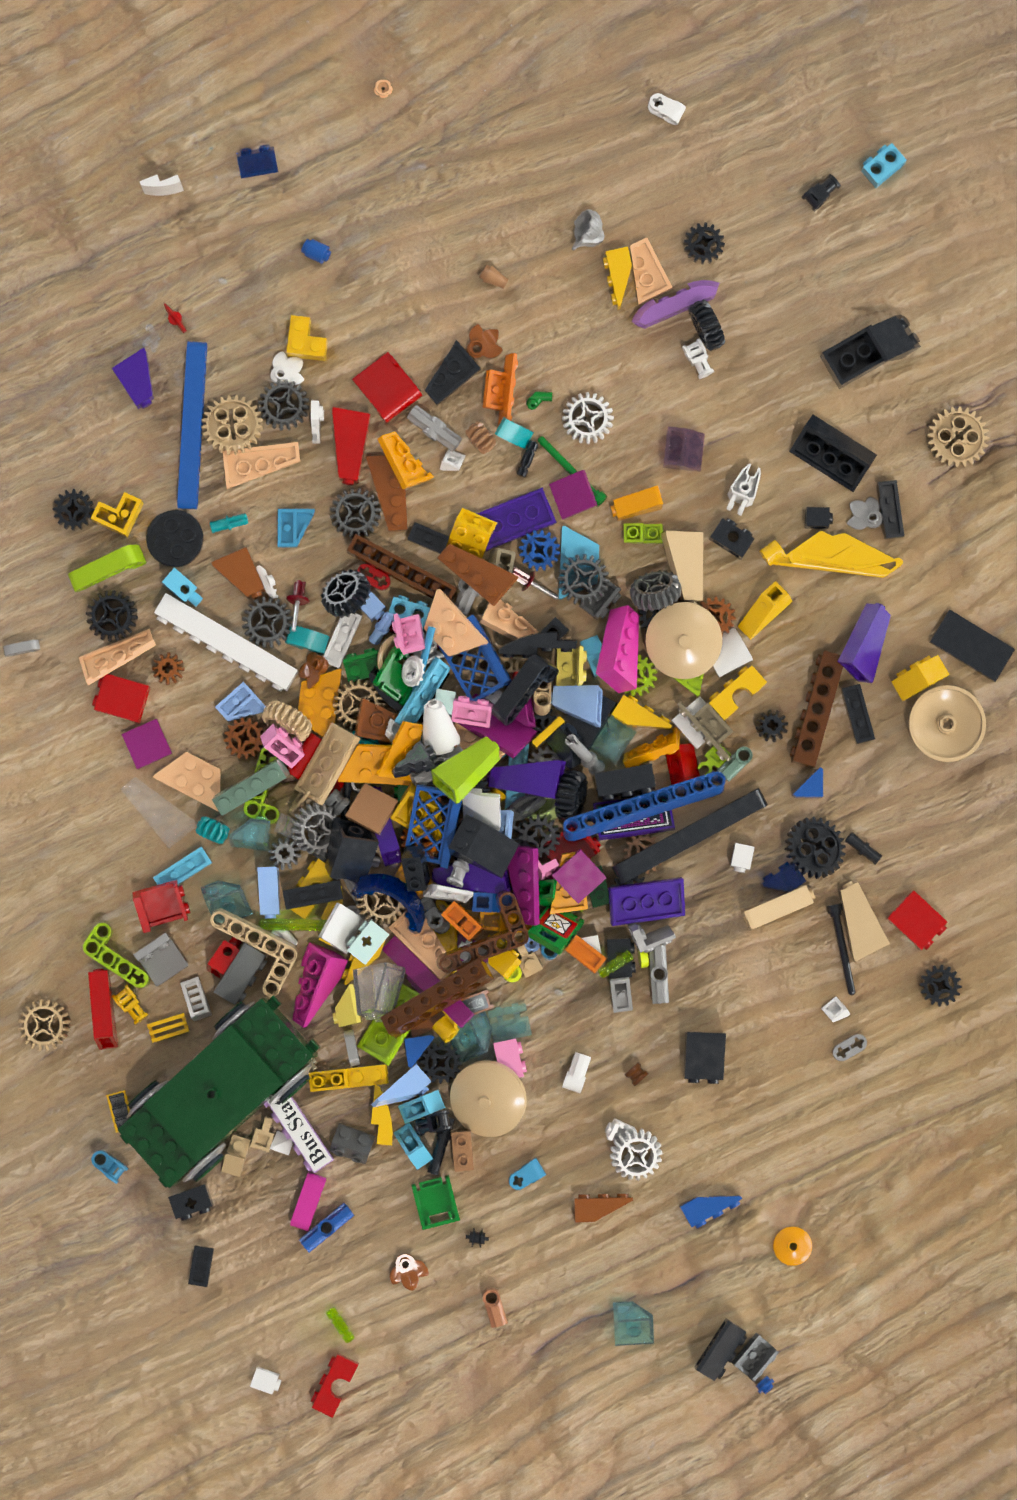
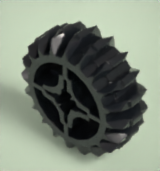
M703 299L689 307V314L704 346L710 351L720 348L725 344V336L710 304Z
M352 569L348 571L343 570L341 574L336 573L334 578L331 577L330 582H326V587L322 588L323 593L320 595L322 597L321 602L326 611L331 615L338 616L341 619L344 616L349 617L351 613L355 614L358 609L361 610L362 605H367L366 600L370 598L371 585L365 575L359 571Z
M107 590L104 592L105 597L100 593L97 594L100 600L97 601L93 598L92 601L95 605H88L92 612H86L87 616L92 617L86 620L88 624L93 623L89 629L91 631L97 629L94 632L95 636L102 633L101 640H104L108 635L109 642H112L113 636H115L116 641H119L120 634L125 639L127 637L124 633L126 630L130 634L132 633L129 626L136 627L132 620H138V616L132 615L138 612L137 608L131 609L135 605L134 601L127 603L130 597L127 595L123 598V592L116 596L115 590H112L111 596ZM117 601L122 603L123 606L111 608L107 602ZM101 606H103L105 613L100 618V620L97 621L98 610ZM107 608L112 613H117V615H114L116 617L115 620L117 623H115L114 620H112L111 618H107L109 616V611L107 610ZM127 611L126 622L121 626L119 619ZM112 623L117 630L108 631L100 626Z
M567 770L560 779L555 797V812L558 819L565 821L568 818L582 814L588 789V781L584 773L576 770Z

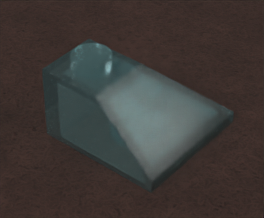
M610 716L591 749L616 765L637 732Z
M260 816L256 817V819L251 818L229 834L231 847L269 851L271 821H268L266 817Z
M218 880L201 887L205 903L211 915L214 910L219 908L225 909L241 918L253 914L240 885ZM221 914L214 916L215 921L218 923L225 921L224 916Z
M483 1011L474 1015L462 1028L457 1025L460 1030L450 1041L453 1048L458 1049L456 1055L462 1056L458 1059L459 1062L464 1063L488 1052L493 1028L486 1012Z
M633 1301L613 1302L615 1346L654 1344L653 1315Z

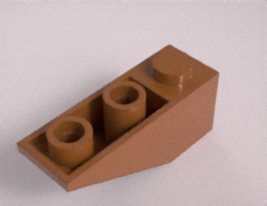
M628 1193L617 1194V1197H609V1194H598V1198H590V1194H578V1198H574L575 1222H595L633 1201V1197H629Z

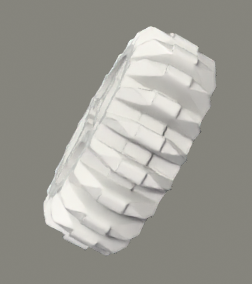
M589 392L586 393V398H583L581 393L578 394V401L575 397H572L574 404L567 402L566 406L569 409H564L563 413L568 416L562 417L563 421H568L563 424V427H570L567 434L570 435L574 432L573 440L579 436V443H582L583 438H586L587 444H590V438H593L594 443H597L596 436L603 440L604 435L602 432L609 434L610 431L606 427L612 428L613 424L608 421L614 419V416L608 415L612 413V408L605 409L609 406V403L605 402L602 404L603 397L596 400L597 394L595 393L593 398H589ZM586 404L594 405L601 411H591ZM581 406V416L572 420L573 412ZM585 411L586 414H589V417L592 416L591 424L583 420L585 419ZM600 417H604L602 426L595 431L594 422ZM584 425L590 433L582 432L575 426Z
M633 1128L631 1134L626 1130V1136L624 1137L622 1134H619L620 1141L614 1140L613 1142L616 1146L610 1148L613 1152L610 1154V1158L613 1160L611 1163L613 1167H616V1172H621L622 1177L628 1175L629 1180H632L635 1176L638 1181L640 1180V1175H643L644 1178H647L646 1173L648 1172L653 1175L652 1168L658 1169L659 1166L656 1162L662 1161L659 1156L662 1155V1150L659 1149L661 1144L656 1142V1136L651 1137V1132L644 1133L642 1128L638 1133ZM636 1141H640V1142H641V1143L638 1144V1145L632 1144V1142H636ZM626 1147L628 1153L624 1156L625 1159L621 1161L622 1152ZM651 1148L650 1157L646 1162L644 1157L648 1153L647 1150ZM632 1150L639 1153L640 1158L638 1156L635 1157ZM634 1164H640V1165H641V1166H638V1167H629V1166H632V1165H634Z

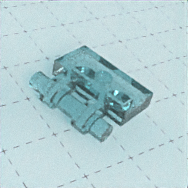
M513 1003L512 1006L504 1008L499 1006L495 1007L494 1010L488 1011L489 1018L497 1017L498 1023L490 1024L494 1043L532 1035L528 1016L520 1018L519 1012L527 1011L525 1003ZM514 1013L515 1019L503 1021V1015Z

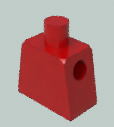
M233 936L229 942L224 940L208 962L207 971L222 979L240 951L238 948L243 941ZM229 952L231 955L225 956L224 953Z

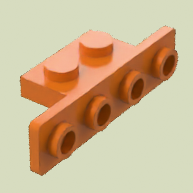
M516 353L505 356L504 372L486 370L482 408L499 411L498 426L503 417L512 421L511 407L514 403L513 389L516 385L515 370L518 366Z

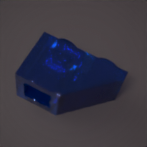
M787 861L778 867L780 870L778 873L773 875L771 872L763 877L764 882L760 885L763 888L789 893L806 882V879L799 870L795 871V864L790 865Z

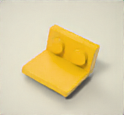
M462 508L455 520L447 546L450 543L482 559L497 522Z

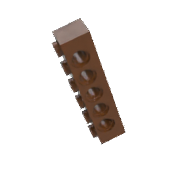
M355 534L347 549L349 555L375 567L434 599L438 589H441L451 601L457 592V587Z
M824 650L822 655L818 654L815 663L818 666L817 673L813 672L810 681L813 684L812 691L807 692L805 702H808L807 709L802 710L800 720L803 721L802 727L797 728L795 739H798L796 746H792L790 757L793 758L792 763L810 768H815L843 669V666L838 662L841 656L839 654ZM830 668L832 676L825 677L822 674V669ZM817 687H826L827 694L819 695ZM819 704L822 707V712L815 714L812 711V705ZM808 723H815L817 730L809 732L807 730ZM809 741L812 745L811 750H804L801 745L802 742Z
M478 958L383 1015L380 1019L388 1034L397 1038L494 980V977L487 964Z

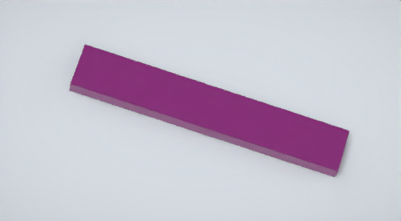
M396 936L382 948L423 991L441 981ZM461 1000L443 1010L460 1028L475 1015Z

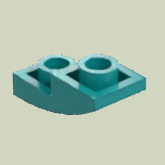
M503 417L495 435L525 449L534 432Z
M296 626L295 632L291 631L290 634H287L285 643L299 649H307L323 655L325 654L330 636Z

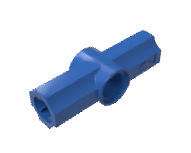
M343 1203L301 1237L299 1241L310 1253L355 1215ZM324 1222L332 1225L331 1232L325 1233L322 1231L321 1226Z

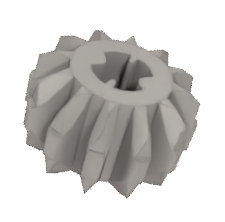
M288 837L285 839V844H283L281 838L278 839L279 846L273 842L272 846L276 850H269V853L275 854V856L269 858L270 861L277 859L274 866L277 867L281 863V870L285 869V864H287L289 869H292L291 862L298 865V861L294 858H301V854L295 853L301 850L300 847L293 848L296 845L295 840L289 845L290 840ZM283 849H287L290 853V856H286V859H283V856L280 854L281 851L284 852Z

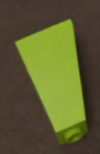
M487 736L435 769H432L433 784L458 804L500 760L498 744L495 741H491Z

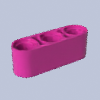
M308 1172L290 1226L309 1231L327 1178Z

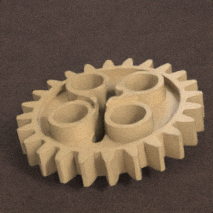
M228 395L227 400L220 397V403L214 400L215 406H208L210 412H204L206 418L202 419V424L204 425L201 426L204 438H208V445L212 444L213 450L219 447L220 453L226 450L227 455L231 451H234V454L237 455L238 450L245 453V447L251 450V443L257 444L256 438H261L260 432L263 431L262 424H264L261 418V411L257 412V405L253 406L251 400L246 403L245 397L240 401L238 395L234 399H231V396ZM230 410H233L235 440H232ZM239 413H245L243 417H237ZM221 415L226 416V418L223 420L218 419V417ZM242 430L247 431V433L244 435L239 434V432ZM222 433H228L226 437H220Z
M961 406L958 407L957 411H955L954 407H951L950 413L944 409V416L939 413L937 414L939 421L932 420L934 426H929L928 428L932 433L927 435L932 440L927 444L933 445L930 452H937L934 458L941 457V464L946 460L948 461L947 467L954 463L955 469H957L961 463L962 467L965 468L966 462L973 465V459L976 461L980 460L978 454H985L982 448L988 447L984 442L990 438L984 435L989 430L983 429L986 422H979L982 416L974 417L976 411L969 414L968 407L964 412ZM961 420L964 425L963 428L955 427L954 421ZM971 426V429L961 437V440L958 439L951 447L945 448L956 435H959L966 427ZM940 433H947L949 435V440H942L940 438ZM967 435H975L976 442H969ZM953 447H960L962 454L956 455L953 452Z

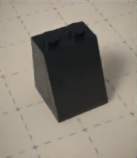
M333 818L325 864L329 877L335 880L347 879L352 882H366L379 844L375 833L351 820Z
M685 1032L684 1079H688V1083H700V1079H706L709 1084H719V1080H723L726 1033Z

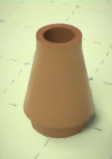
M487 264L479 277L483 280L482 282L501 287L502 289H504L509 280L492 265L489 266Z

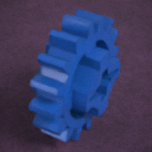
M533 530V536L527 533V540H521L524 546H519V550L523 551V553L519 554V557L525 558L522 562L523 564L529 563L528 569L534 566L536 572H538L539 567L546 571L547 565L552 568L551 562L558 561L555 555H560V552L556 551L560 545L554 544L557 538L551 539L550 532L544 535L543 530L540 531V534ZM536 539H544L546 541L538 542ZM530 544L532 551L527 555V546ZM536 547H538L539 549L543 547L544 555H541L540 553L536 554ZM552 547V555L549 558L547 550ZM535 559L542 560L543 563H536L533 561Z

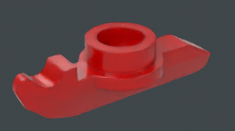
M164 303V307L169 314V323L177 325L185 333L187 330L181 323V314L173 311Z

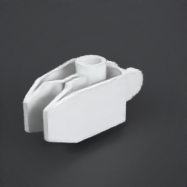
M751 464L743 468L727 494L730 499L727 510L730 511L733 508L734 502L739 503L741 506L737 514L740 516L745 507L753 504L760 480L761 470L759 467L754 476L750 477L748 474Z

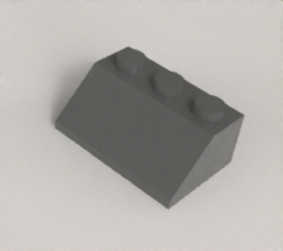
M244 943L214 990V993L234 1005H237L238 1002H243L247 995L245 990L248 986L252 987L257 979L255 974L258 970H263L268 962L265 960L267 956Z

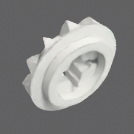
M417 656L407 658L402 667L403 682L410 687L419 686V681H423L422 676L425 673L423 671L425 667L422 663L423 659Z

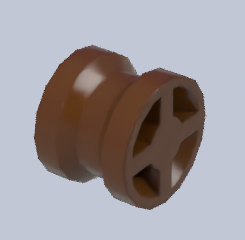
M638 1062L624 1075L630 1078L632 1084L636 1086L649 1073L643 1071L641 1064Z

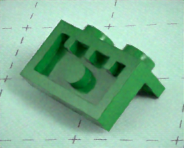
M370 648L364 650V654L361 655L352 653L345 656L346 659L342 661L349 684L351 680L357 682L358 679H368L374 666L378 668L377 657L379 650Z

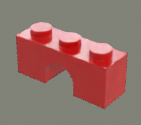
M340 1353L336 1357L332 1356L328 1367L331 1369L328 1375L323 1374L319 1383L322 1387L319 1392L315 1391L310 1401L314 1403L312 1408L333 1418L342 1398L332 1392V1383L337 1379H344L350 1382L359 1363Z

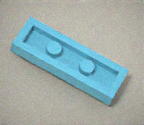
M201 846L154 876L153 879L157 885L177 880L179 885L212 864Z

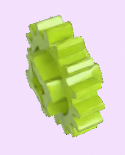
M638 655L637 674L639 673L642 679L637 678V685L643 684V686L630 690L633 697H635L636 693L643 696V691L650 693L648 688H654L655 686L652 682L658 680L657 677L653 676L658 673L656 669H652L655 665L652 662L648 664L649 659L647 657L642 660L641 655ZM646 668L649 671V678L645 676Z

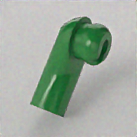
M534 392L527 400L528 408L535 410L542 401L552 402V392Z

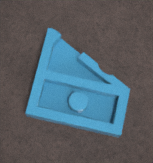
M278 509V548L298 547L315 514V509Z

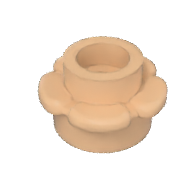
M379 80L375 83L374 92L381 98H386L392 93L393 88L388 80Z

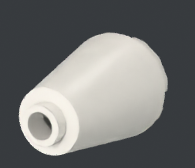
M432 699L424 705L422 743L425 747L430 745L435 755H443L453 751L454 746L457 745L458 747L460 745V736L443 703L437 699Z

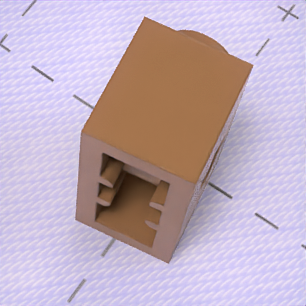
M471 1131L452 1132L454 1171L474 1170Z

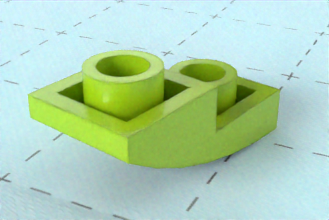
M624 523V543L663 544L661 538L663 524Z

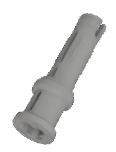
M574 734L567 736L570 742L565 739L566 745L581 759V764L589 769V773L593 776L596 773H602L605 769L604 762L598 760L594 752L588 751Z
M458 858L453 863L452 873L446 881L453 886L463 887V879L466 872H469V863Z

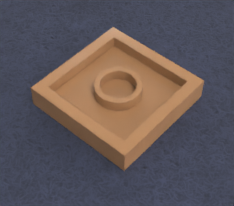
M365 783L345 816L351 821L380 835L399 802Z

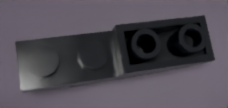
M558 631L534 633L507 643L499 649L498 654H503V657L514 658V654L522 655V658H530L532 655L538 654V648H542L541 651H553V648H561V652H572V649L577 648V640L558 639Z

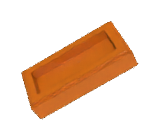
M575 935L565 948L566 952L594 974L607 959L578 935Z

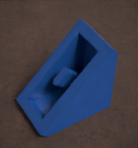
M820 767L792 796L794 798H822L823 769Z
M428 1035L404 1039L407 1062L410 1068L415 1065L435 1038L434 1036Z

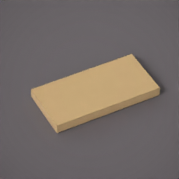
M332 722L294 789L303 795L310 791L308 798L323 806L361 738Z

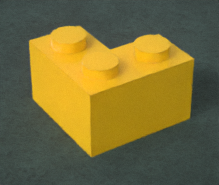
M291 315L287 356L326 361L327 338L310 336V317Z
M124 492L116 509L98 502L91 520L128 538L144 503L142 500Z
M938 655L933 658L927 656L910 665L911 670L907 671L904 669L897 673L898 678L891 682L902 701H905L944 679L949 673Z

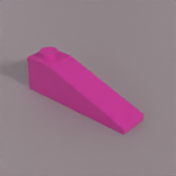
M309 942L302 959L301 966H304L303 976L299 978L298 984H301L300 994L296 996L293 1021L303 1028L308 1026L341 979L348 962L347 959L337 952Z

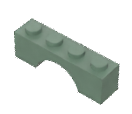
M277 758L243 781L231 785L216 794L212 801L221 816L284 780L290 772L285 764Z

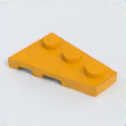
M576 852L561 854L559 868ZM557 882L550 914L588 909L587 896L578 904Z

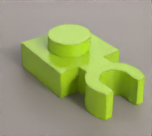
M713 746L704 755L708 760L701 762L698 769H701L702 766H707L708 772L706 774L712 772L713 766L719 769L726 759L722 761L716 754L718 750ZM722 746V748L731 756V754Z

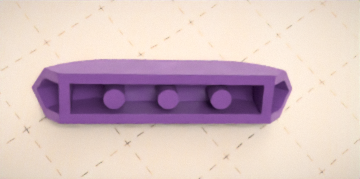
M710 280L688 283L689 290H686V288L681 289L671 298L665 296L659 299V303H656L654 299L645 303L636 312L631 322L646 329L689 310V307L697 301L703 299L710 301L714 299L720 283Z

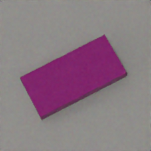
M475 693L472 697H473V699H474L475 697H477V696H479V695H478L477 693ZM491 715L489 728L458 723L481 739L487 736L491 741H495L500 751L511 758H514L537 735L536 730L523 725L516 719L510 725L505 726L493 715Z

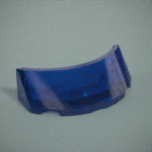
M369 874L359 878L350 894L357 898H361L365 894L372 896L374 892L391 896L407 909L404 917L409 922L407 930L413 934L421 932L426 918L424 915L425 911L415 891H407L406 883L397 877L387 874Z

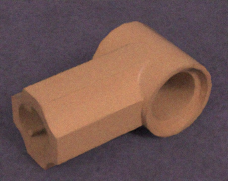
M496 1288L486 1289L483 1293V1302L491 1328L508 1324L499 1291ZM488 1293H495L497 1299L494 1302H489L486 1299V1295Z

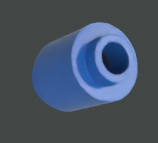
M307 239L301 250L306 257L320 264L324 261L327 262L331 255L329 246L314 239Z

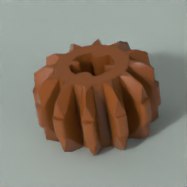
M167 652L166 658L160 654L161 661L154 660L158 666H153L152 670L158 672L153 676L155 678L160 677L159 683L166 679V685H170V679H172L176 684L177 680L175 677L178 676L181 679L183 677L178 672L185 671L184 667H178L183 664V661H176L178 659L176 654L171 659L170 652ZM168 664L173 668L169 673L164 670Z

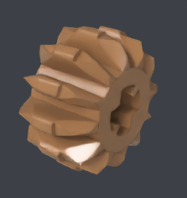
M476 421L474 424L472 423L465 431L471 444L481 454L490 452L496 445V440L481 422Z

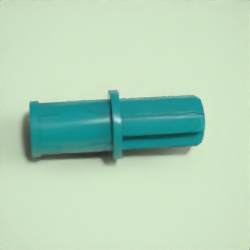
M243 513L210 521L212 533L227 529L231 531L234 527L248 524V517Z

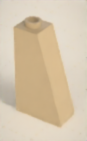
M665 531L661 533L670 570L674 575H677L681 583L682 589L681 597L678 598L679 602L697 604L703 601V532Z
M850 881L842 886L843 890L839 891L851 956L853 961L856 962L890 943L859 883L853 884Z
M803 886L742 913L748 930L751 931L813 904L815 895L811 888L808 889L807 886Z

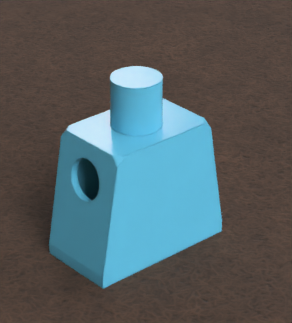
M173 568L161 582L181 601L186 602L188 600L195 607L203 599L195 592L197 587L176 568ZM182 585L188 588L186 594L180 591Z

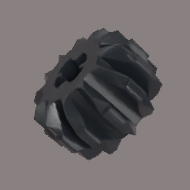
M768 710V717L763 712L761 717L764 720L757 719L756 721L762 724L756 726V730H762L758 736L762 737L766 734V742L770 736L772 737V742H776V736L781 740L783 736L780 732L786 734L788 731L782 728L788 726V722H782L785 715L778 718V710L774 716H772V710ZM770 721H772L773 724L777 725V727L774 728V731H772L771 728L767 727V725L770 724Z

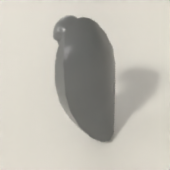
M525 795L517 799L505 810L514 812L513 821L523 820L546 803V799L541 796Z

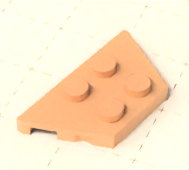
M438 589L435 593L424 629L427 632L428 626L436 628L433 640L448 656H454L488 644L489 642L457 606L441 589Z
M185 752L153 776L154 779L218 811L212 799L221 792V769Z

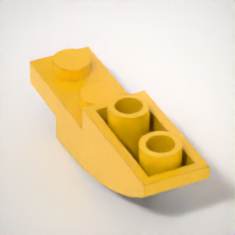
M387 1065L308 1073L309 1078H311L309 1080L310 1092L389 1084Z

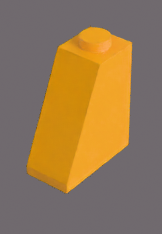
M657 485L614 499L613 505L610 506L612 516H616L617 521L662 510L663 501L659 487Z

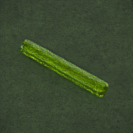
M260 919L258 925L265 930L322 931L327 920Z

